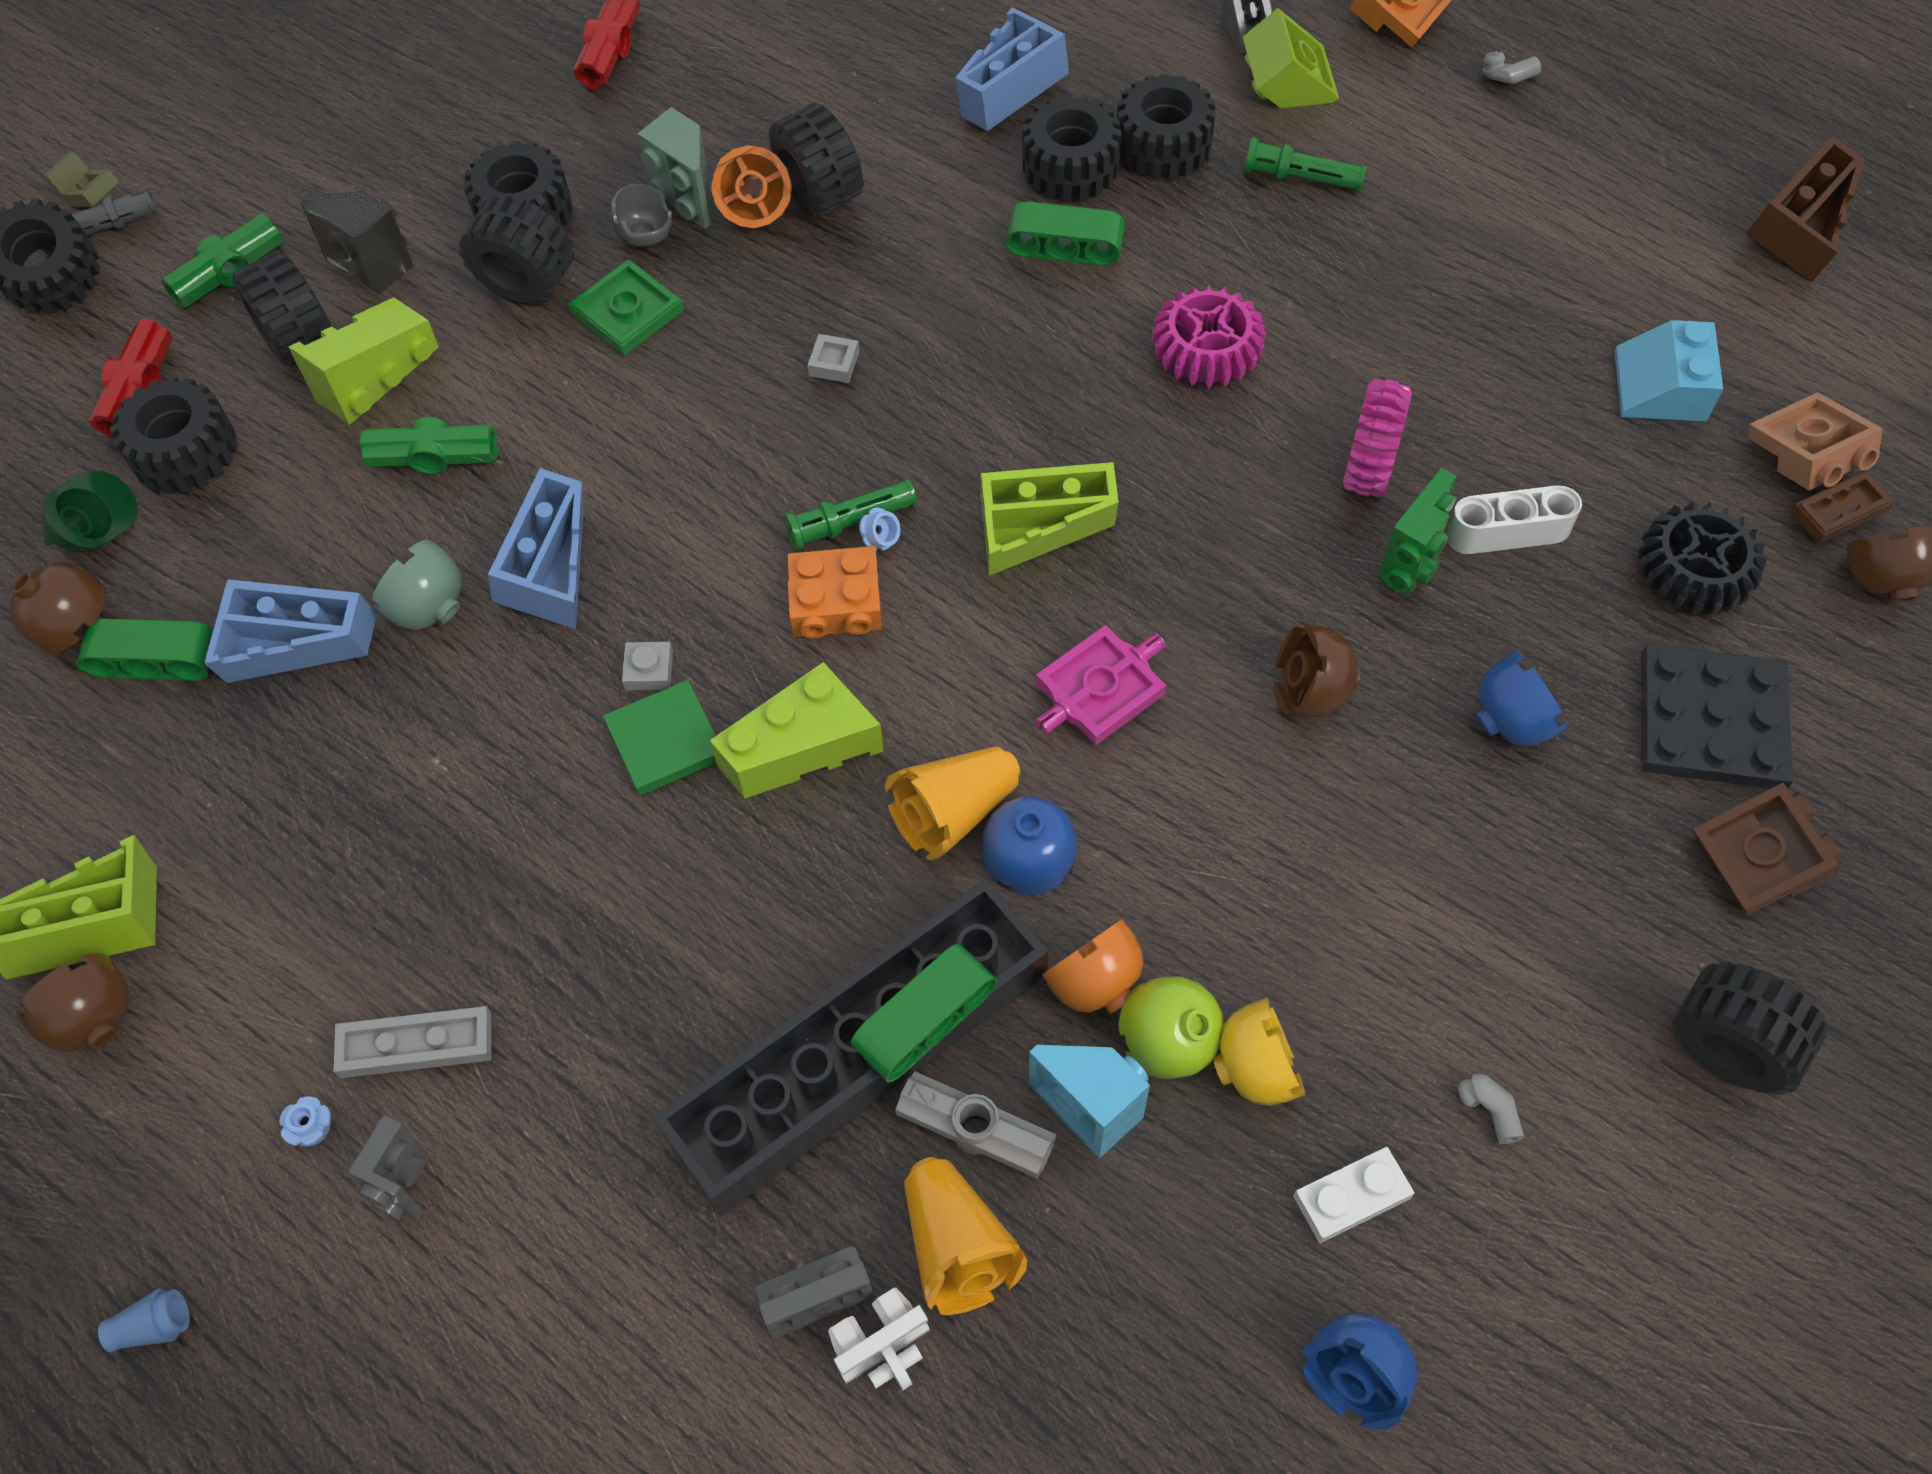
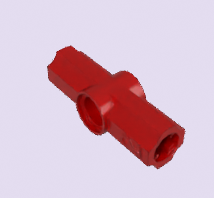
M605 0L597 19L590 18L586 22L584 47L573 71L575 79L584 84L587 89L599 90L601 85L607 83L617 59H624L628 55L631 43L630 30L640 10L639 0Z
M141 319L139 324L134 326L120 357L110 358L106 361L102 370L104 390L89 419V423L94 430L105 434L108 438L114 439L111 435V426L115 424L112 418L115 411L122 410L120 403L125 398L134 396L133 391L139 387L144 389L150 386L149 382L159 379L161 383L159 368L173 340L167 328L160 326L154 320Z

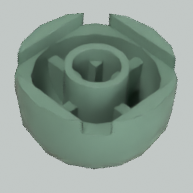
M425 539L408 549L414 556L405 564L396 560L379 581L372 600L378 604L373 606L378 613L395 625L411 630L429 628L438 621L445 624L453 618L460 608L457 598L462 588V577L455 561L434 541Z

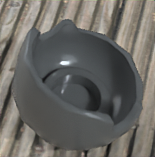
M629 184L616 191L611 202V220L614 230L623 241L636 247L654 246L666 239L672 225V211L668 210L663 192L645 184Z

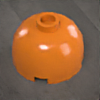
M747 145L732 149L720 159L713 175L711 190L715 205L726 219L739 226L759 228L772 224L783 215L791 200L792 182L787 167L777 155L765 148Z
M1121 919L1046 971L1042 976L1052 993L1062 1004L1079 1012L1090 1013L1105 1006L1108 1012L1112 1014L1122 1007L1131 992L1130 988L1141 977L1144 965L1142 948L1130 927Z

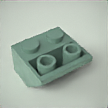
M670 107L637 133L641 148L640 157L644 163L648 179L647 185L663 192L665 202L675 208L683 218L693 220L706 229L711 225V184L700 125Z

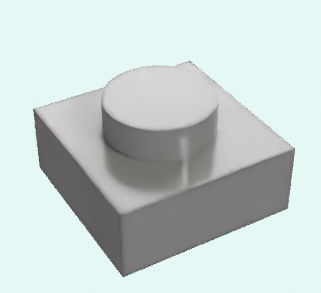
M818 334L807 365L809 376L849 383L860 352L859 341Z
M625 642L622 683L625 691L665 690L671 686L673 659L671 642Z

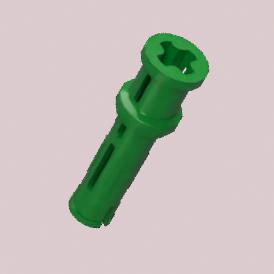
M1257 137L1251 138L1243 172L1250 173L1251 170L1274 174L1278 180L1286 179L1288 175L1349 188L1358 192L1361 190L1366 166H1357L1293 152L1294 148L1290 147L1289 144L1279 147L1260 143Z
M907 478L902 482L867 492L836 504L825 500L818 503V508L797 515L789 512L783 515L789 540L795 551L804 549V544L827 536L830 539L837 538L842 533L843 528L860 523L861 518L864 515H868L869 510L878 507L885 511L894 512L908 506H915L917 498L913 485Z

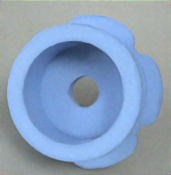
M878 507L869 510V514L864 515L860 521L859 530L863 543L866 547L875 546L876 550L878 548L886 550L899 539L900 523L893 513Z
M311 1096L299 1098L295 1105H288L281 1113L279 1119L280 1125L283 1126L281 1136L288 1144L293 1146L307 1147L320 1143L330 1130L331 1113L326 1105H321L318 1098ZM302 1118H309L306 1125H300Z

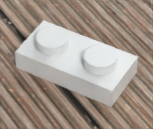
M1385 1147L1296 1190L1293 1197L1320 1244L1410 1200L1415 1193L1389 1148Z

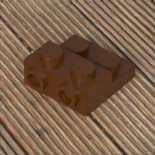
M1784 783L1693 828L1696 839L1746 916L1787 895L1793 898L1837 876L1839 868L1837 861L1842 859L1831 837L1827 833L1819 836L1809 820L1814 818V815L1804 797L1799 792L1791 795Z

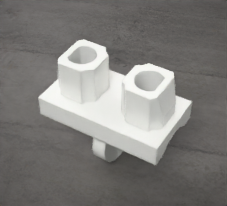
M893 1288L872 1303L876 1314L884 1325L876 1333L866 1338L854 1316L845 1318L828 1330L837 1355L834 1362L846 1384L884 1360V1364L868 1373L875 1388H878L893 1377L902 1391L912 1385L905 1370L923 1358L915 1344L896 1355V1352L930 1331L927 1324L928 1318L920 1305L913 1308L904 1295L897 1288Z

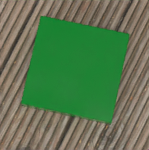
M630 259L568 303L570 313L623 356L684 311L683 302L680 298Z
M689 680L603 715L639 796L716 763L710 740L716 735Z

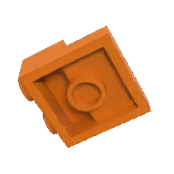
M1354 0L1349 9L1376 32L1385 24L1412 48L1451 0Z
M875 546L788 553L789 613L793 637L820 638L827 634L839 633L860 635L873 630H882Z

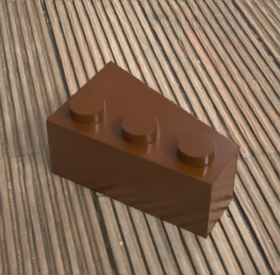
M1831 135L1769 203L1746 235L1806 279L1813 282L1838 252L1840 232L1847 222L1849 214H1846L1850 200L1854 197L1865 159Z

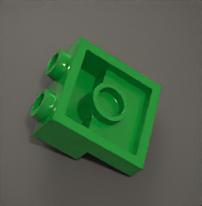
M1443 468L1438 471L1394 526L1378 578L1384 581L1392 590L1408 596L1419 582L1426 585L1431 580L1440 563L1436 558L1443 550L1449 536L1444 534V531L1447 527L1448 514L1456 501V497L1451 495L1457 476Z

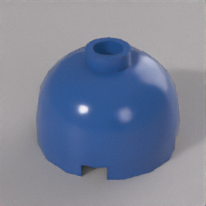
M1514 651L1488 669L1482 678L1478 697L1483 709L1477 712L1476 715L1490 737L1499 733L1510 744L1520 747L1537 746L1565 732L1568 726L1566 722H1555L1554 717L1562 713L1557 702L1533 667L1526 671L1522 670L1517 662L1525 657L1518 651Z
M1018 797L1003 803L990 815L983 831L982 861L989 876L996 883H998V879L1003 885L1011 887V892L1020 895H1040L1057 888L1064 881V877L1070 872L1071 867L1073 868L1076 861V833L1067 813L1054 802L1039 797Z
M1346 1313L1333 1318L1319 1329L1303 1351L1302 1356L1306 1355L1308 1359L1302 1368L1305 1379L1314 1393L1332 1411L1343 1417L1346 1413L1345 1407H1347L1354 1414L1364 1417L1359 1426L1368 1429L1387 1430L1399 1423L1408 1409L1416 1390L1418 1366L1414 1352L1404 1336L1393 1324L1364 1313Z

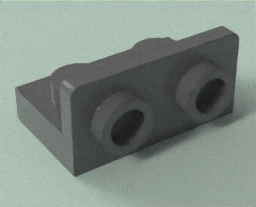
M383 1115L348 1173L361 1185L357 1193L372 1202L371 1207L396 1221L400 1220L403 1213L419 1220L423 1210L407 1194L404 1188L411 1187L419 1178L424 1167L423 1157L426 1151L402 1123Z
M853 1246L756 1286V1293L760 1302L759 1307L773 1340L874 1297L863 1262H861L858 1252Z

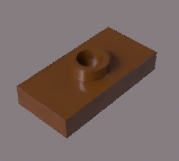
M1866 470L1797 502L1791 510V514L1818 544H1821L1888 512L1895 501Z

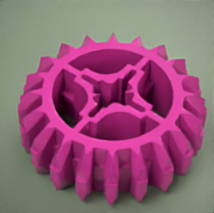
M1209 284L1204 291H1198L1192 286L1188 295L1177 291L1173 301L1165 300L1162 311H1159L1155 318L1152 342H1154L1153 347H1155L1156 360L1162 361L1164 371H1174L1176 381L1184 377L1189 378L1191 386L1200 381L1205 382L1209 389L1213 382L1218 381L1226 387L1228 382H1230V378L1240 382L1245 372L1252 373L1256 362L1259 361L1263 354L1266 332L1264 330L1265 326L1262 325L1261 313L1255 311L1253 301L1243 302L1241 292L1232 296L1229 295L1226 286L1220 292L1212 291Z
M1374 379L1368 384L1343 479L1345 490L1356 492V495L1364 497L1374 496L1379 498L1386 492L1411 401L1412 392L1409 386L1386 379V381Z

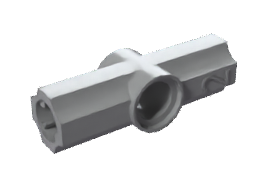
M916 1071L908 1078L895 1109L897 1116L955 1141L957 1146L968 1154H983L1038 1179L1043 1171L1056 1140V1134L998 1109L993 1101L984 1095H967ZM972 1116L983 1117L990 1124L986 1130L975 1134L966 1131L962 1127L963 1122Z

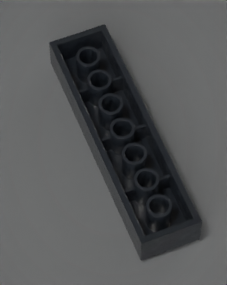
M985 878L652 1118L663 1138L721 1217L912 1075L914 1071L927 1064L1043 977L1042 974L1048 971L1049 951L988 879ZM960 943L997 979L995 988L973 1012L898 1079L888 1083L851 1045L854 1034L874 1013L944 951Z

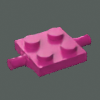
M1105 625L1036 674V685L1054 704L1051 709L1034 720L1039 730L1042 729V734L1048 735L1049 732L1064 721H1068L1077 726L1095 746L1165 695L1166 684L1150 669L1148 664L1149 659L1166 648L1162 637L1159 638V634L1153 633L1142 643L1134 647L1120 640Z

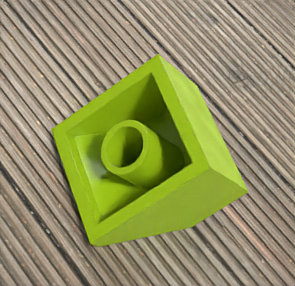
M1279 8L1243 36L1247 52L1245 60L1251 68L1254 77L1252 86L1261 99H1269L1279 108L1334 103L1339 99L1324 46Z

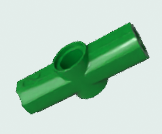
M261 213L225 238L219 235H211L204 238L196 248L195 258L160 281L175 303L182 309H185L221 284L226 287H234L232 273L257 261L284 241L271 220Z
M424 417L416 420L411 428L366 429V431H362L360 438L362 459L366 467L411 466L417 472L433 475L445 471L447 464L493 463L497 461L498 457L497 433L493 425L449 426L443 420Z

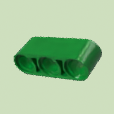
M1020 202L1012 208L1005 245L1010 252L1022 257L1109 266L1119 260L1125 221L1119 214L1109 210L1038 202Z
M97 619L91 628L89 626L86 628L76 660V666L81 671L100 678L203 680L207 677L209 667L204 663L214 629L205 624L191 621Z
M960 943L955 944L944 951L874 1013L854 1034L851 1045L888 1083L893 1082L909 1070L973 1012L993 991L997 984V979Z

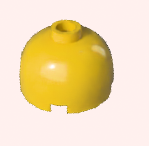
M1268 998L1250 1003L1235 1011L1224 1022L1220 1039L1221 1053L1213 1059L1223 1086L1233 1083L1243 1098L1254 1104L1267 1106L1286 1103L1305 1096L1300 1073L1294 1074L1291 1067L1294 1066L1292 1051L1273 1007L1270 1008Z

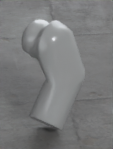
M1495 51L1486 54L1483 59L1485 65L1483 72L1488 79L1511 85L1537 76L1541 72V63L1535 56L1514 64L1504 63L1505 55L1502 52Z
M1473 1074L1472 1079H1465L1460 1082L1458 1092L1463 1104L1469 1107H1476L1482 1104L1490 1111L1499 1144H1511L1525 1138L1514 1098L1509 1092L1488 1075Z

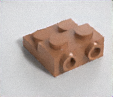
M1817 392L1750 423L1748 439L1779 457L1777 472L1805 489L1811 490L1820 485L1832 487L1841 480L1845 473L1858 468L1862 471L1870 469L1877 462L1880 455L1883 428Z

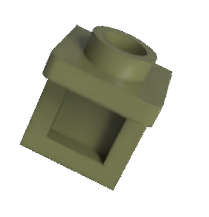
M74 152L66 153L44 174L47 182L70 207H94L102 204L103 199L112 197L110 190L119 183V180L109 169L89 170Z

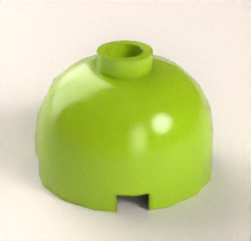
M1179 976L1153 978L1133 988L1122 1005L1118 1025L1120 1036L1125 1035L1126 1045L1130 1050L1126 1052L1127 1056L1136 1060L1149 1076L1159 1079H1174L1197 1074L1211 1064L1220 1049L1224 1020L1223 1013L1215 997L1199 982Z

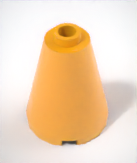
M994 746L900 769L889 775L885 783V793L893 789L895 799L894 803L888 805L890 814L899 832L912 849L918 851L924 848L930 852L925 857L926 859H937L949 852L1017 788L1020 767L1012 753Z
M929 1157L914 1164L910 1169V1174L904 1181V1188L923 1297L926 1304L931 1310L936 1305L939 1313L942 1315L966 1313L985 1306L995 1300L991 1290L998 1287L1004 1281L1010 1290L1026 1272L1028 1260L1023 1249L950 1161Z

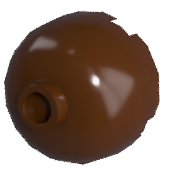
M1932 526L1906 528L1907 533L1891 536L1889 531L1850 542L1847 544L1846 557L1852 577L1863 590L1873 595H1889L1890 603L1906 602L1920 598L1919 590L1932 585Z
M57 562L40 566L32 572L26 571L15 580L11 588V592L14 594L10 604L12 622L17 632L31 644L49 655L61 653L80 640L73 633L83 623L91 628L97 620L105 603L106 588L90 573L71 564Z
M1303 624L1304 627L1295 626L1290 629L1283 640L1277 656L1275 667L1283 668V685L1274 682L1278 706L1285 714L1303 717H1324L1339 710L1347 702L1352 692L1356 690L1360 682V668L1357 665L1351 644L1337 631L1309 624Z
M104 953L82 956L87 964L73 971L67 964L56 968L38 981L23 996L20 1004L26 1011L24 1013L16 1012V1018L39 1043L58 1052L81 1051L89 1047L91 1050H97L110 1043L119 1032L117 1027L122 1023L129 1007V989L122 973Z

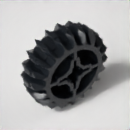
M1692 501L1683 509L1674 505L1666 514L1660 513L1654 519L1651 526L1646 528L1641 538L1642 543L1638 549L1637 559L1641 561L1639 564V574L1648 576L1646 588L1659 589L1658 601L1665 598L1674 601V610L1684 605L1689 607L1692 616L1700 612L1701 609H1704L1710 617L1718 613L1720 609L1729 613L1736 608L1737 604L1742 605L1744 602H1747L1753 590H1756L1760 585L1762 572L1767 561L1762 556L1765 544L1755 541L1756 529L1743 528L1744 517L1736 520L1729 517L1728 508L1721 512H1716L1713 510L1710 502L1702 509H1699ZM1669 544H1672L1676 549L1674 553L1676 557L1673 556ZM1729 564H1730L1731 569H1732V574H1731V573L1729 572V570L1727 569V566H1728Z

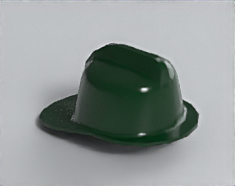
M89 470L76 475L53 489L44 498L42 525L44 532L47 534L44 543L47 546L56 544L58 547L72 552H83L103 546L127 530L135 521L138 508L134 494L128 485L117 476L104 471Z

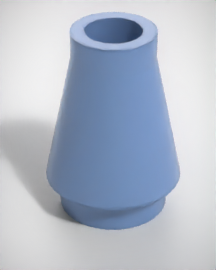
M156 1289L117 1315L101 1321L98 1327L99 1341L107 1352H113L122 1348L172 1342L178 1337L179 1333L188 1328L189 1310L182 1294L175 1289L169 1291Z

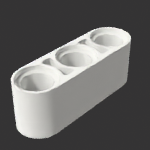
M1549 486L1468 496L1458 501L1446 532V535L1449 536L1447 543L1452 549L1462 554L1560 543L1569 537L1581 510L1582 499L1577 492L1566 486Z

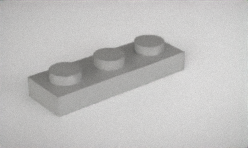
M487 1006L335 1024L333 1072L338 1078L491 1060V1012Z

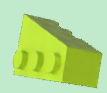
M394 297L353 316L354 323L339 330L331 326L321 331L322 338L307 345L297 342L289 346L315 401L349 425L363 413L367 412L374 403L393 387L397 386L405 376L420 363L427 360L439 348L429 321Z
M1114 463L981 473V505L989 576L1115 526L1119 501Z
M824 662L710 740L717 767L744 799L801 780L800 775L826 766L828 770L842 766V761L867 752H869L870 756L884 752L881 724Z
M135 835L119 841L122 848L94 862L88 856L74 863L77 870L50 883H47L43 878L0 899V974L6 980L55 969L64 964L72 965L85 962L82 956L88 954L104 953L106 956L155 945L157 866Z

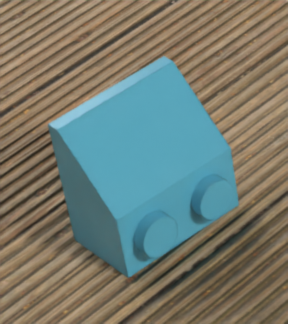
M1671 320L1616 346L1614 354L1621 417L1707 422L1723 391L1715 322Z
M1036 1045L1029 1051L1028 1086L1099 1159L1144 1118L1150 1085L1146 1082L1148 1076L1145 1070L1132 1057L1126 1056L1123 1059L1112 1047Z

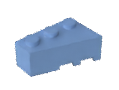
M1013 7L1008 11L1007 22L1001 29L995 28L990 34L991 42L984 50L978 49L955 77L961 116L986 131L998 125L1069 74L1065 34Z
M542 468L539 469L488 573L492 602L573 629L577 628L584 514L581 481Z
M227 579L204 664L226 683L367 656L377 613L360 593Z

